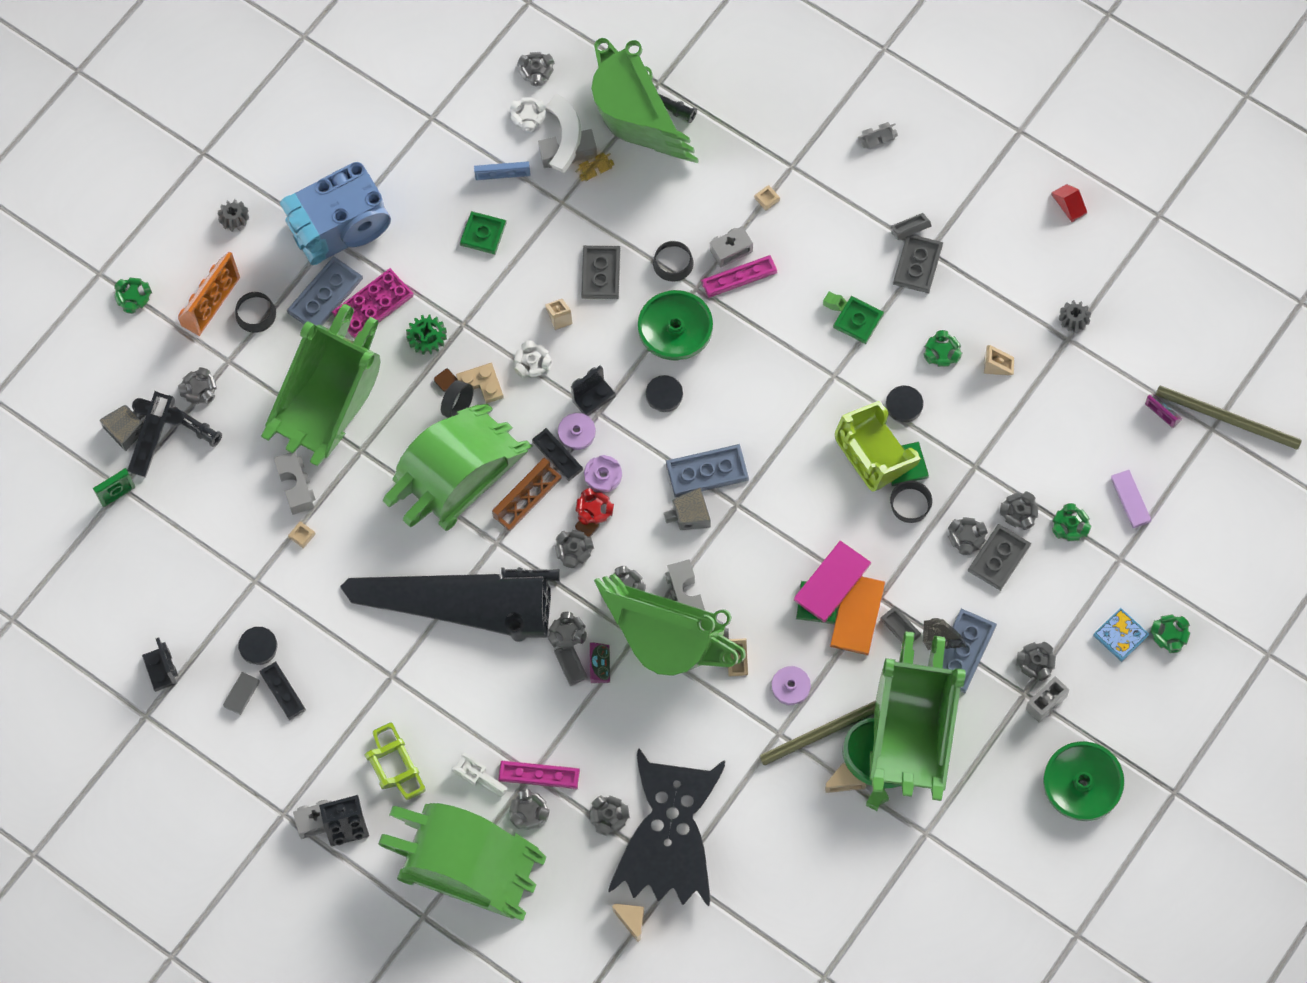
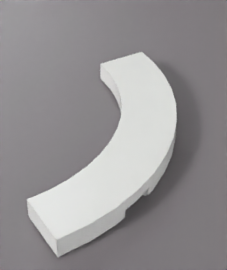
M556 94L546 105L547 111L554 114L560 120L562 139L557 153L549 164L552 168L565 173L573 162L577 147L580 145L581 123L573 106L566 99Z

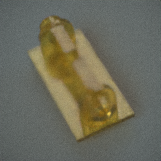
M603 152L594 157L595 161L589 163L587 160L579 164V168L575 172H581L579 175L581 181H588L597 176L596 168H598L600 174L612 169V166L615 164L612 159H608L611 153L605 155Z

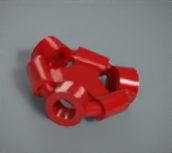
M588 488L582 491L581 497L577 499L575 511L578 512V520L582 524L594 523L596 525L607 521V518L613 515L614 504L602 492H595L592 488ZM603 504H607L605 514L601 513V506Z

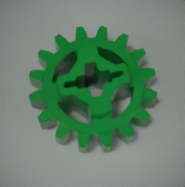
M430 314L427 318L421 315L420 320L415 317V323H409L410 329H406L408 335L406 338L410 348L415 347L416 353L422 350V355H425L426 351H429L431 355L432 350L439 351V345L444 347L443 340H447V330L444 327L443 321L439 322L437 316L432 319Z

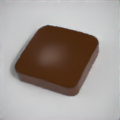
M448 368L434 377V382L443 392H446L453 382L458 381L457 377Z
M578 521L575 529L584 532V535L587 537H591L599 528L600 523L584 525Z

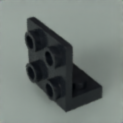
M601 365L597 368H591L586 376L576 379L571 386L572 402L586 416L591 415L616 396L614 390L604 380V372Z
M159 637L155 638L159 649L142 655L155 692L177 684L175 677L178 676L176 667L171 660L170 650L166 642H161Z
M358 795L319 805L330 846L342 845L369 837Z

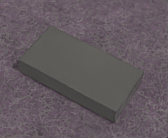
M921 213L890 226V230L897 240H900L932 226L931 221L924 213Z
M896 606L880 618L901 643L905 631L915 633L914 641L921 636L918 629Z
M558 648L554 650L569 686L588 679L574 648Z
M241 672L223 706L241 715L259 685V679Z

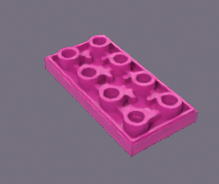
M391 268L343 303L354 308V313L347 330L354 339L358 332L362 331L370 317L378 320L379 323L414 296L413 292ZM343 304L332 311L334 317H336Z
M840 540L797 593L793 601L825 623L870 567L871 562Z

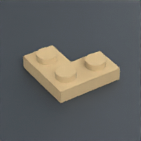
M492 363L456 374L458 381L471 384L473 389L480 388L486 404L504 398Z

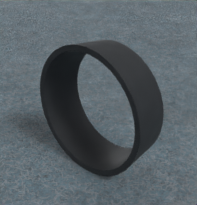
M668 241L660 245L653 259V268L656 274L670 282L685 279L691 273L694 266L689 248L679 241ZM667 247H680L688 252L690 260L687 267L682 271L671 273L660 268L656 256Z
M249 292L243 295L236 304V321L247 332L258 333L265 331L275 321V305L267 295L261 292ZM254 297L268 300L271 305V311L264 321L257 324H249L239 317L238 309L244 301Z
M461 381L453 382L443 396L440 408L441 414L446 418L458 415L457 411L469 408L474 394L473 386ZM460 393L459 398H458V400H457L455 406L453 407L454 402H455V400H456L458 394Z
M902 482L891 493L890 504L892 511L903 522H919L926 517L932 507L931 492L920 482ZM906 489L917 490L927 499V512L917 518L903 517L893 507L895 497Z

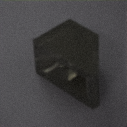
M932 618L924 620L923 643L928 650H931L934 636L945 637V649L966 647L962 635L944 619Z

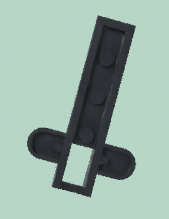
M154 391L151 401L143 398H137L133 401V410L146 417L127 469L129 473L146 478L164 424L168 423L178 426L183 423V413L173 408L175 403L173 396ZM160 398L167 399L162 417L154 415Z

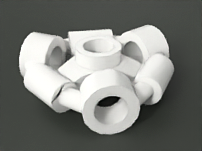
M522 98L521 101L512 102L509 109L511 112L510 118L516 127H521L523 132L531 133L537 126H541L546 118L545 111H547V108L542 100ZM521 105H523V106H524L523 111H522L520 114H518V112L520 111ZM533 105L536 106V108H537V110L539 111V113H536V112L533 110V108H532Z
M526 341L521 345L520 350L516 351L513 361L515 363L514 370L520 377L530 376V378L541 376L546 370H550L552 359L548 355L549 352L543 346H538L533 341ZM540 358H544L542 368L538 367ZM521 363L527 364L530 370L527 371Z

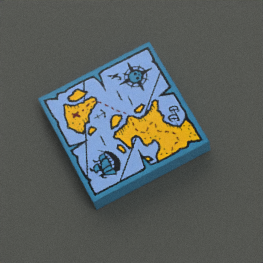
M1120 608L1093 636L1122 662L1149 636V633Z

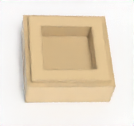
M769 185L754 195L756 201L765 211L780 201V197Z
M300 521L288 537L304 549L316 533Z

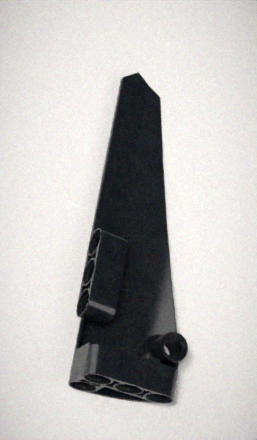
M501 574L348 578L340 586L353 604L412 614L511 636L516 642H521L527 637L546 638L548 634L551 589L546 577L507 578Z

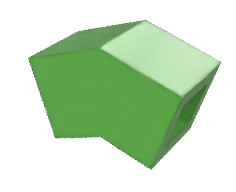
M828 291L823 300V306L841 312L847 303L842 295H836Z
M883 789L882 793L873 791L866 806L878 811L881 804L889 801L885 789Z

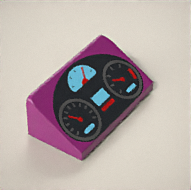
M1149 394L1147 396L1145 405L1170 427L1174 428L1182 420L1178 414L1156 395Z
M590 642L591 683H610V645Z

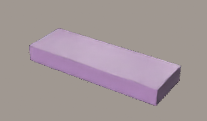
M1130 470L1111 475V480L1132 528L1150 523L1151 517Z

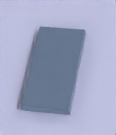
M333 256L287 309V313L303 324L309 321L315 325L323 326L332 315V311L343 303L362 281L363 276Z
M740 444L666 460L674 497H679L700 487L702 491L749 481Z
M962 608L954 622L953 630L951 629L945 642L943 668L965 670V682L960 691L966 693L997 624Z

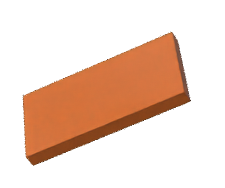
M863 576L858 580L840 603L830 647L869 655L885 581Z

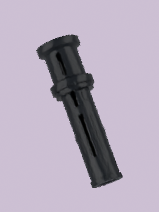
M659 94L667 110L671 111L675 117L680 116L686 119L688 123H692L697 115V108L688 107L682 101L676 102Z
M173 407L181 411L184 418L192 423L190 424L184 420L182 424L195 432L199 439L203 438L212 447L218 445L222 438L220 431L216 432L210 428L209 424L201 423L178 409V407Z
M501 567V575L507 578L546 577L547 581L560 582L559 569L523 570L521 567L517 569Z

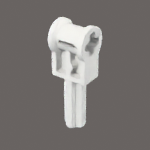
M462 753L461 760L456 767H452V771L474 786L479 782L500 797L507 791L506 786L485 773V766L466 753Z

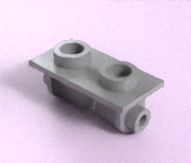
M889 122L879 125L880 129L873 131L872 128L862 131L863 135L858 137V139L863 137L864 141H861L862 147L869 149L879 145L878 137H881L882 143L894 140L898 133L892 127L896 124L890 125Z

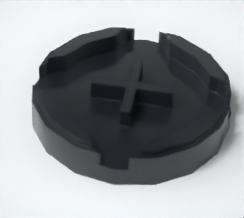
M667 375L658 376L647 385L646 400L650 407L659 412H670L676 409L683 399V388L674 377Z
M902 385L895 387L889 392L886 398V409L894 420L897 419L905 423L911 422L920 416L924 401L917 389Z
M253 627L246 630L242 634L238 645L242 658L246 662L256 665H263L272 660L278 648L275 635L265 627Z

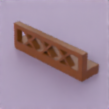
M544 457L492 510L493 518L507 530L511 531L562 479V476L550 467V462ZM547 472L555 477L551 482L543 483V476ZM533 487H541L539 495L530 496V490ZM520 500H528V506L525 509H517V503ZM515 513V519L510 524L502 519L506 514Z

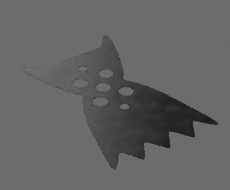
M638 749L637 762L645 796L652 808V812L646 816L631 837L611 880L608 892L613 891L622 882L626 881L633 898H636L647 885H650L658 902L670 889L674 888L682 905L687 902L694 892L698 891L705 904L709 906L710 890L705 849L700 831L693 819V814L702 807L718 782L725 767V760L710 771L650 763L643 752ZM674 781H680V787H674ZM665 792L668 795V800L665 803L657 802V793ZM685 795H689L694 799L693 804L689 807L681 803V799ZM674 806L678 810L679 815L675 819H670L667 817L666 811ZM654 820H661L664 827L660 831H654L651 823ZM681 823L689 826V832L685 835L677 832V826ZM666 839L671 840L672 843L670 846L664 845V841Z

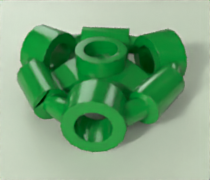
M130 277L128 280L120 279L114 287L116 290L114 297L118 306H121L124 312L130 314L135 313L139 308H143L150 300V294H152L149 283L142 281L141 278ZM129 284V289L125 293H123ZM142 285L145 295H140L138 291L139 286Z
M946 330L937 331L933 337L928 339L924 346L926 349L924 353L925 360L928 364H937L938 367L950 366L953 363L957 364L963 354L960 350L961 345L956 337L949 335ZM954 349L955 351L951 359L947 357L948 353ZM931 350H934L939 356L937 360L934 353Z
M1068 503L1063 505L1060 511L1056 512L1052 521L1054 523L1052 531L1058 539L1079 541L1080 538L1088 536L1092 525L1089 523V516L1083 509L1080 510L1074 503ZM1077 513L1076 516H1065V514L1071 515ZM1080 523H1085L1081 530V533H1078V525ZM1059 524H1063V525L1067 528V530H1068V533H1067V534L1065 533V531H1064V529L1062 528V526L1059 525Z
M1173 614L1161 616V619L1157 621L1154 620L1150 631L1154 637V642L1161 649L1165 648L1168 650L1169 653L1180 652L1181 648L1187 645L1191 634L1189 632L1190 624L1188 620L1183 616L1176 617ZM1176 622L1177 626L1183 631L1176 629L1173 623ZM1163 624L1165 630L1162 635H1159L1160 625ZM1170 640H1178V641H1179V642H1172V643H1169V644L1167 645V641H1170Z

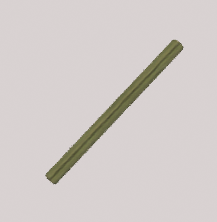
M1159 385L1156 391V396L1296 450L1301 445L1302 440L1300 438Z
M876 700L761 754V763L767 765L873 715Z

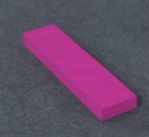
M771 255L702 279L701 283L707 297L710 298L777 273V268Z
M501 761L499 782L578 789L580 768Z

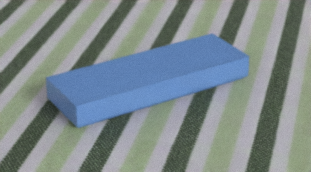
M529 161L474 166L476 180L531 176Z

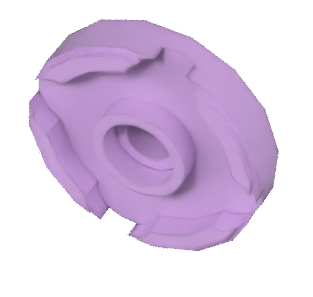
M581 413L567 415L562 419L558 427V436L561 443L573 450L587 448L594 441L596 434L594 422L590 417ZM576 428L580 429L579 432H574L573 430Z
M606 455L592 458L585 466V482L589 488L596 492L605 493L616 489L622 479L620 464L614 458ZM605 473L606 476L601 477L600 474Z
M795 666L780 669L772 680V691L775 698L786 705L802 703L808 697L811 690V683L807 673ZM793 682L795 686L789 687L788 683Z

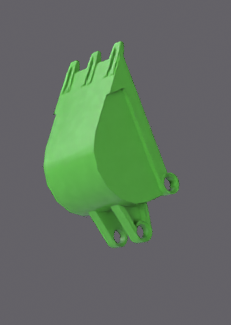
M599 38L596 40L594 48L598 69L593 76L591 89L595 104L605 125L612 134L626 142L698 163V158L691 154L695 152L694 148L687 144L690 143V138L676 130L652 82V70L644 66L640 58L643 51L640 42L631 40L626 44L625 49L618 52L608 39ZM606 43L608 45L606 50H598L600 44ZM632 46L639 47L638 52L634 54L630 53L629 49Z
M343 304L339 309L330 329L322 325H315L309 321L302 327L300 332L301 342L261 435L262 438L268 441L276 433L290 439L286 450L294 453L301 445L314 452L310 463L316 466L325 458H328L346 433L343 431L367 400L375 384L381 363L380 355L370 350L378 326V320L370 317L353 342L345 336L354 313V308Z
M488 404L475 405L457 411L458 415L431 425L408 446L397 464L396 474L392 479L396 484L384 496L383 502L388 507H391L399 500H404L413 493L419 500L404 515L403 521L409 527H413L433 512L440 520L438 524L445 531H448L456 524L457 517L532 448V445L527 440L517 442L508 433L513 428L508 422L498 424L488 414L492 412L493 408Z
M615 574L610 575L612 581L607 576L602 577L604 583L599 578L594 579L601 596L617 625L620 626L634 655L644 667L656 674L674 676L701 665L731 667L745 659V650L723 636L726 626L730 624L732 619L730 612L726 609L718 610L715 613L626 586ZM719 613H724L727 616L726 623L721 624L718 622L717 616ZM734 649L739 650L741 653V658L739 660L738 654Z
M905 631L899 662L896 659L885 658L878 684L874 712L873 751H870V780H872L874 792L882 793L884 782L901 784L903 796L912 797L914 786L931 789L932 800L942 801L943 791L946 789L960 688L964 686L966 672L964 669L955 668L952 670L943 668L945 637L934 636L928 666L913 664L915 633Z
M441 803L425 804L422 814L398 806H392L389 816L417 829L413 842L387 834H382L380 837L379 846L406 857L403 869H400L397 880L408 885H414L415 883L502 916L524 921L526 912L518 906L524 890L534 893L537 884L529 878L534 862L544 865L546 856L537 846L517 833L514 837L482 816L455 806Z

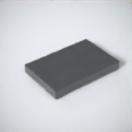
M916 235L906 237L893 285L929 294L943 242Z
M583 245L582 299H619L620 246Z
M998 524L968 568V572L1001 591L1030 548L1031 543Z

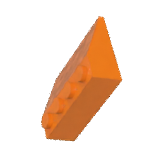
M231 252L221 257L216 265H212L209 275L200 282L199 289L195 294L191 295L188 305L178 315L180 325L198 336L202 334L240 279Z

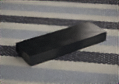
M547 428L532 439L535 446L568 481L583 471V467Z
M276 661L259 671L289 720L306 710Z

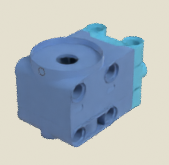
M353 162L300 191L284 197L280 201V205L287 216L285 221L293 233L295 242L299 249L303 250L311 265H317L348 247H359L372 242L382 235L391 223V217L384 207L381 193L364 165L360 162Z

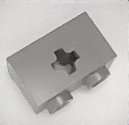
M743 226L731 229L723 236L713 238L710 242V251L721 268L753 252V242Z
M1055 676L1028 701L1026 710L1040 723L1067 698L1070 689Z
M321 800L314 806H301L297 808V811H293L301 839L326 832L319 805L332 801ZM315 815H318L317 821H314Z

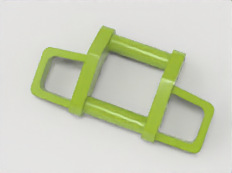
M389 722L375 729L373 736L377 749H372L364 755L367 761H370L380 781L381 789L397 786L406 800L424 793L426 789L419 776L420 772L417 767H414L404 747L405 742L399 737L393 723ZM391 729L397 740L381 747L378 735ZM397 750L407 771L395 777L387 778L378 759ZM416 777L420 788L411 793H406L400 784Z

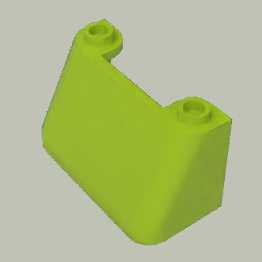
M880 401L842 415L834 434L837 444L872 492L883 488L917 466L921 459L916 450L912 448L904 450L886 425L888 410Z

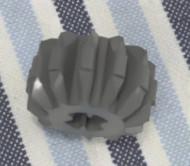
M234 199L232 203L227 200V205L221 204V210H218L217 214L219 216V223L223 225V228H229L233 231L236 227L240 230L241 225L246 226V221L249 220V211L247 207H244L242 201L237 203V200Z
M1075 300L1071 304L1066 302L1064 307L1060 309L1059 321H1062V327L1068 326V332L1072 328L1077 333L1079 328L1084 330L1086 325L1090 324L1091 312L1088 311V305L1082 306V301L1079 304H1076Z

